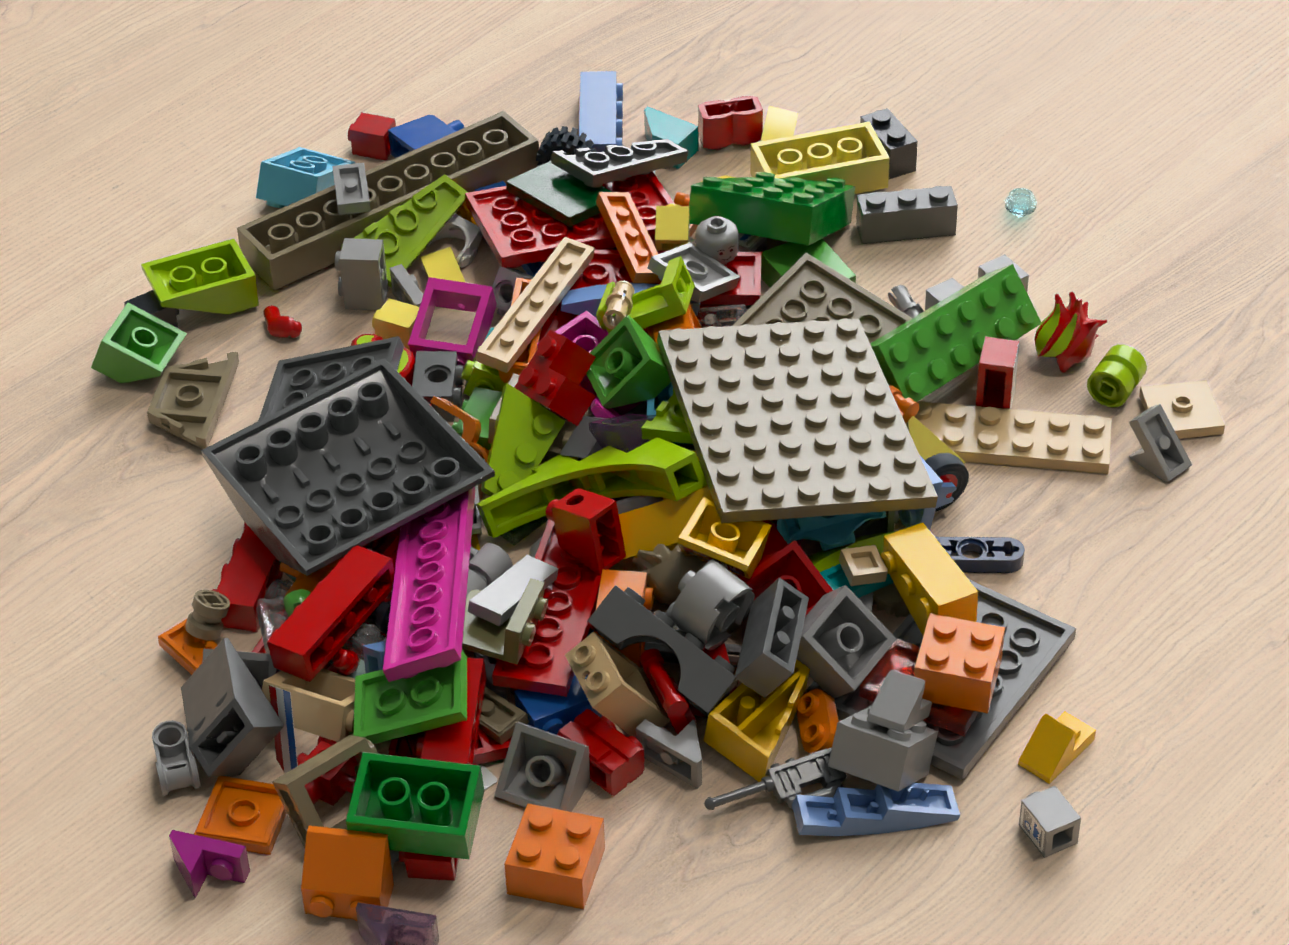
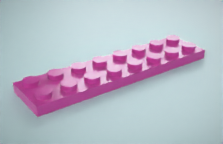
M475 487L400 527L383 672L388 682L401 678H412L418 673L437 667H447L461 660Z

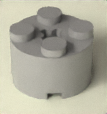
M712 559L697 573L691 570L685 574L678 585L681 593L677 600L668 608L666 615L686 634L690 633L706 646V649L714 650L731 636L726 631L734 622L740 626L752 607L755 595L751 591L753 589Z

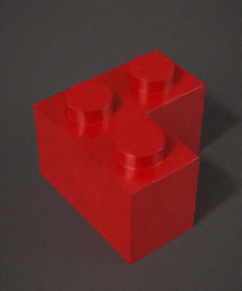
M549 329L546 336L539 342L537 351L528 366L520 373L519 380L514 388L552 413L578 426L596 397L579 386L596 357L570 339Z

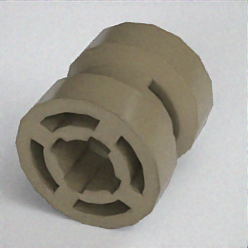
M197 591L192 602L194 611L188 615L185 624L186 631L190 635L202 640L211 641L220 638L223 628L221 620L227 616L230 606L229 599L216 591Z

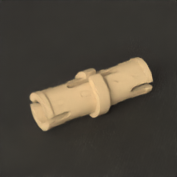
M627 281L617 282L615 287H613L612 293L606 299L607 310L603 316V323L609 329L613 330L631 313L633 307L632 296L635 291L633 285Z

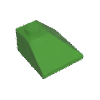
M127 303L101 340L91 368L119 383L160 377L187 333Z
M628 315L590 352L596 358L586 374L602 406L606 409L653 399L671 382L658 344Z

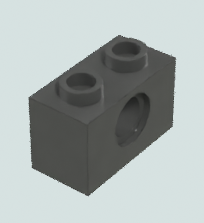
M417 351L412 387L432 405L446 422H454V415L430 401L433 396H436L440 399H446L461 408L462 389L458 388V385H464V380L461 379L464 365H458L457 351Z

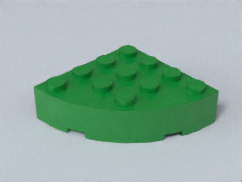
M757 172L756 177L724 179L703 177V182L691 185L689 201L690 224L699 225L708 218L720 216L732 221L736 225L738 233L811 245L851 223L855 186L845 185V180L840 178H827L826 182L795 177L778 179L775 178V174L768 172Z

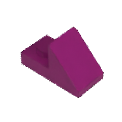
M172 830L169 834L174 861L195 898L207 875L224 881L232 880L245 883L250 873L246 846Z

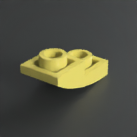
M769 106L760 142L793 136L798 113Z
M451 247L420 257L428 278L465 282Z

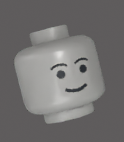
M713 216L702 221L697 226L695 234L696 247L722 265L727 264L737 256L738 229L732 221L720 216Z

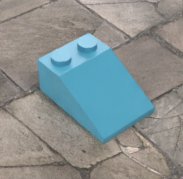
M298 147L261 162L256 198L267 201L266 204L268 206L283 208L335 185L332 166L355 164V161Z

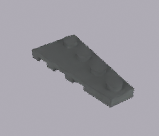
M668 139L635 142L632 143L631 149L625 146L607 145L604 152H591L589 148L576 149V155L566 156L563 150L552 151L551 163L583 181L586 186L598 188L605 183L624 181L628 177L647 175L651 171L670 169L674 165L687 162L688 150Z

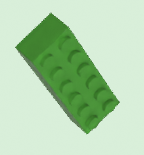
M1011 264L985 274L870 343L888 385H893L899 389L905 399L911 398L917 402L978 364L985 336L1016 340L1039 326L1041 320L1014 265Z

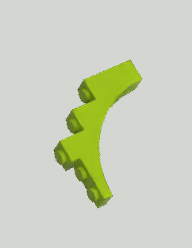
M656 437L628 453L607 446L580 461L568 456L558 455L531 469L532 475L477 503L476 506L488 535L495 538L520 525L545 516L546 507L552 500H560L575 489L580 488L608 498L655 496L678 501L707 485L695 452Z

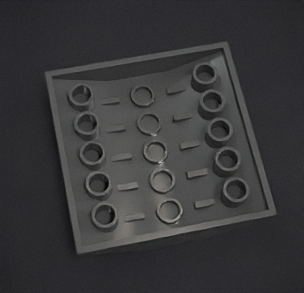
M385 358L201 450L204 459L244 522L277 560L306 576L344 557L354 546L363 547L495 476V471Z

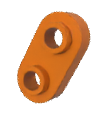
M813 689L800 698L797 706L802 745L804 750L810 754L826 748H832L837 723L839 722L834 698L820 689Z

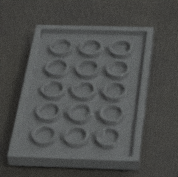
M971 580L970 582L978 591L976 622L1005 627L1002 660L989 712L983 713L932 703L929 716L922 720L926 723L927 728L938 731L931 765L961 780L965 778L1075 639L1076 628ZM911 613L893 633L896 641L856 690L842 695L835 700L839 720H844L872 706L890 670L914 676L915 664L923 635Z

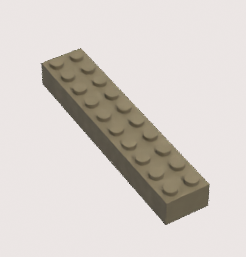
M505 111L499 112L365 171L371 211L339 215L335 185L238 227L237 233L240 249L250 267L273 290H276L335 263L336 252L341 251L344 238L353 239L362 233L366 227L387 216L391 210L412 199L413 195L444 174L467 192H475V189L504 181L506 184L507 180L536 168L539 162L536 161L539 150L538 139Z

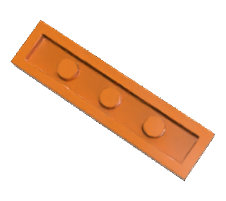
M599 192L596 204L632 282L645 284L661 283L662 281L658 278V275L647 268L651 257L658 255L629 192Z

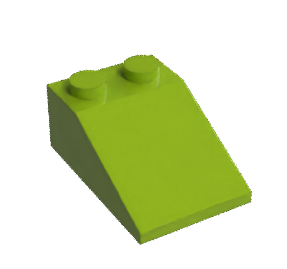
M235 239L141 264L142 270L162 307L231 314L259 306L256 276Z

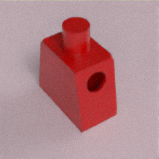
M579 488L573 490L560 500H552L547 505L545 514L555 524L560 547L595 573L601 575L603 569L608 570L626 557L615 500Z

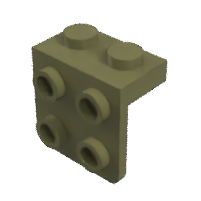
M530 578L513 615L500 626L467 612L469 600L481 592V590L477 589L471 590L466 597L462 649L517 665L525 647H530L532 644L538 620L542 621L545 617L548 607V599L543 598L545 582Z

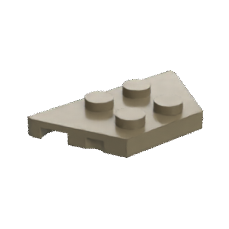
M238 352L227 353L228 360L208 364L207 358L189 364H177L166 367L147 411L149 422L202 449L207 448L239 364Z

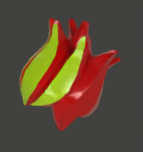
M1073 291L1069 292V305L1067 308H1065L1059 294H1055L1054 309L1041 322L1034 337L1038 357L1056 358L1062 373H1065L1074 363L1085 362L1091 356L1095 339L1099 337L1096 332L1099 327L1107 323V320L1088 318L1089 303L1085 302L1082 305V299H1076Z

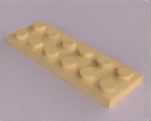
M917 401L919 411L915 418L965 462L1099 474L1109 473L1112 417Z

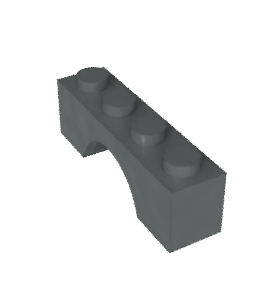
M615 585L587 620L590 628L620 651L640 642L657 643L669 649L679 660L681 667L678 692L685 697L688 703L708 717L709 713L729 696L737 686L738 680L733 675L736 670L735 667L719 655L714 660L704 653L703 649L706 646L692 634L687 633L683 637L675 631L673 627L676 623L660 610L653 614L642 606L645 603V599L634 590L627 587L623 591Z

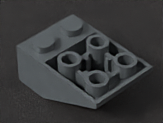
M224 638L181 686L190 748L208 777L241 775L284 727L279 716L228 638Z

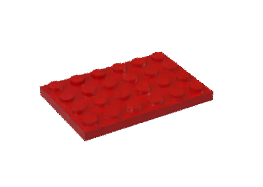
M651 171L647 175L628 177L624 181H613L603 184V187L612 192H629L651 240H655L656 206H666L675 203L654 172ZM506 186L465 193V204L501 267L517 268L523 264L546 262L564 237L592 246L596 250H612L616 247L601 213L569 227L506 191Z

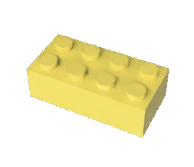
M864 122L751 143L750 174L752 177H756L757 172H768L775 174V178L778 179L795 177L826 182L827 178H840L845 180V185L855 186V194L888 188L890 158L871 123Z

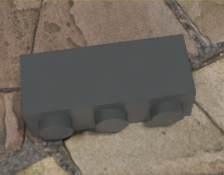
M952 186L857 195L856 226L861 243L871 244L956 235L958 204Z
M778 578L753 601L735 674L737 680L764 698L794 673L809 600L806 595L781 578Z

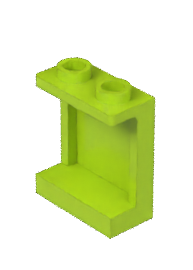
M681 256L668 261L661 284L637 292L632 296L633 307L628 316L633 318L642 329L687 312L695 285ZM615 282L607 284L596 312L600 327L603 330H607L608 334L612 329L605 326L603 316L607 310L606 299L612 293Z

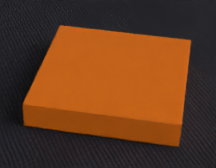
M219 776L194 835L244 845L248 852L271 855L287 811L273 784Z

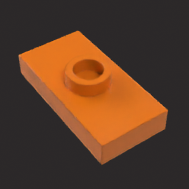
M185 619L159 635L158 641L159 646L192 675L202 664L203 649H215L218 645L213 640H202L190 635L185 629L187 621Z

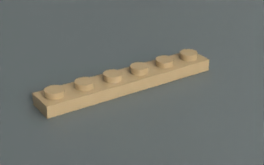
M564 237L477 350L476 361L507 373L594 257L595 248Z

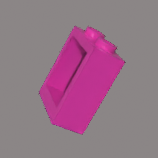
M429 277L408 342L409 349L413 352L415 360L417 351H457L458 365H464L465 367L467 360L473 361L479 346L483 344L489 332L497 306L493 287ZM435 306L476 313L466 345L425 339Z

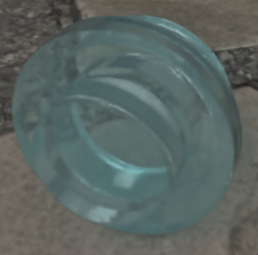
M1025 188L1013 189L1005 199V208L1015 216L1029 215L1037 207V201L1033 192Z

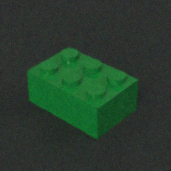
M363 752L346 818L347 829L388 834L389 850L470 859L485 790L481 766Z

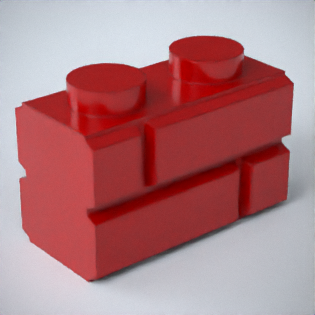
M589 709L578 715L574 722L570 721L558 731V736L589 746L590 779L613 796L627 787V783H632L641 776L645 770L644 748L640 741L634 736L626 737L616 729L613 722L604 716L599 717Z

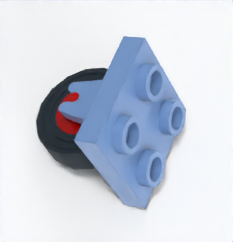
M939 453L926 460L921 457L938 498L936 508L898 510L899 519L907 528L923 522L930 530L935 512L947 508L964 492L968 484L969 473L964 463L951 453Z

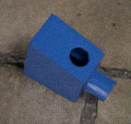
M426 115L388 130L390 153L393 157L397 158L465 127L460 120L446 124L435 115Z

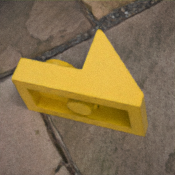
M1066 711L1057 719L1044 714L1020 756L1018 765L1050 784L1095 740L1096 729Z

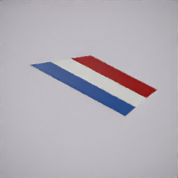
M269 685L271 706L284 724L281 731L274 737L276 760L283 772L287 773L298 766L291 692Z

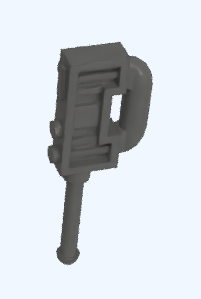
M826 748L796 760L790 758L782 765L775 763L770 766L766 777H763L760 782L713 798L708 797L704 805L707 809L714 810L717 806L765 790V792L773 791L778 804L786 802L788 807L793 809L792 803L796 795H801L802 791L800 788L821 783L822 789L805 795L834 797L837 788L843 787L842 782L845 781L847 775L843 771L828 766L832 748Z

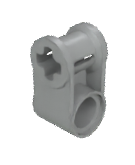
M173 720L160 723L152 732V740L157 759L155 763L162 796L169 795L171 790L193 786L195 789L201 788L195 757L191 753L185 726Z

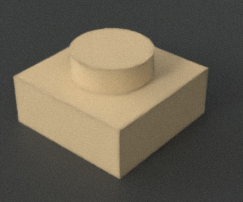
M876 545L841 549L838 560L850 586L886 581L888 570Z

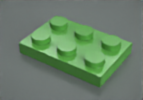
M463 651L461 652V660L454 662L450 666L430 669L408 679L401 678L388 682L383 669L355 676L353 736L364 737L373 744L467 720V656Z

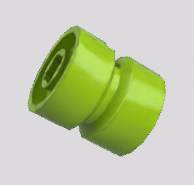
M1119 344L1112 346L1087 379V388L1090 395L1101 405L1107 407L1123 405L1133 392V389L1146 374V361L1141 353L1133 347Z

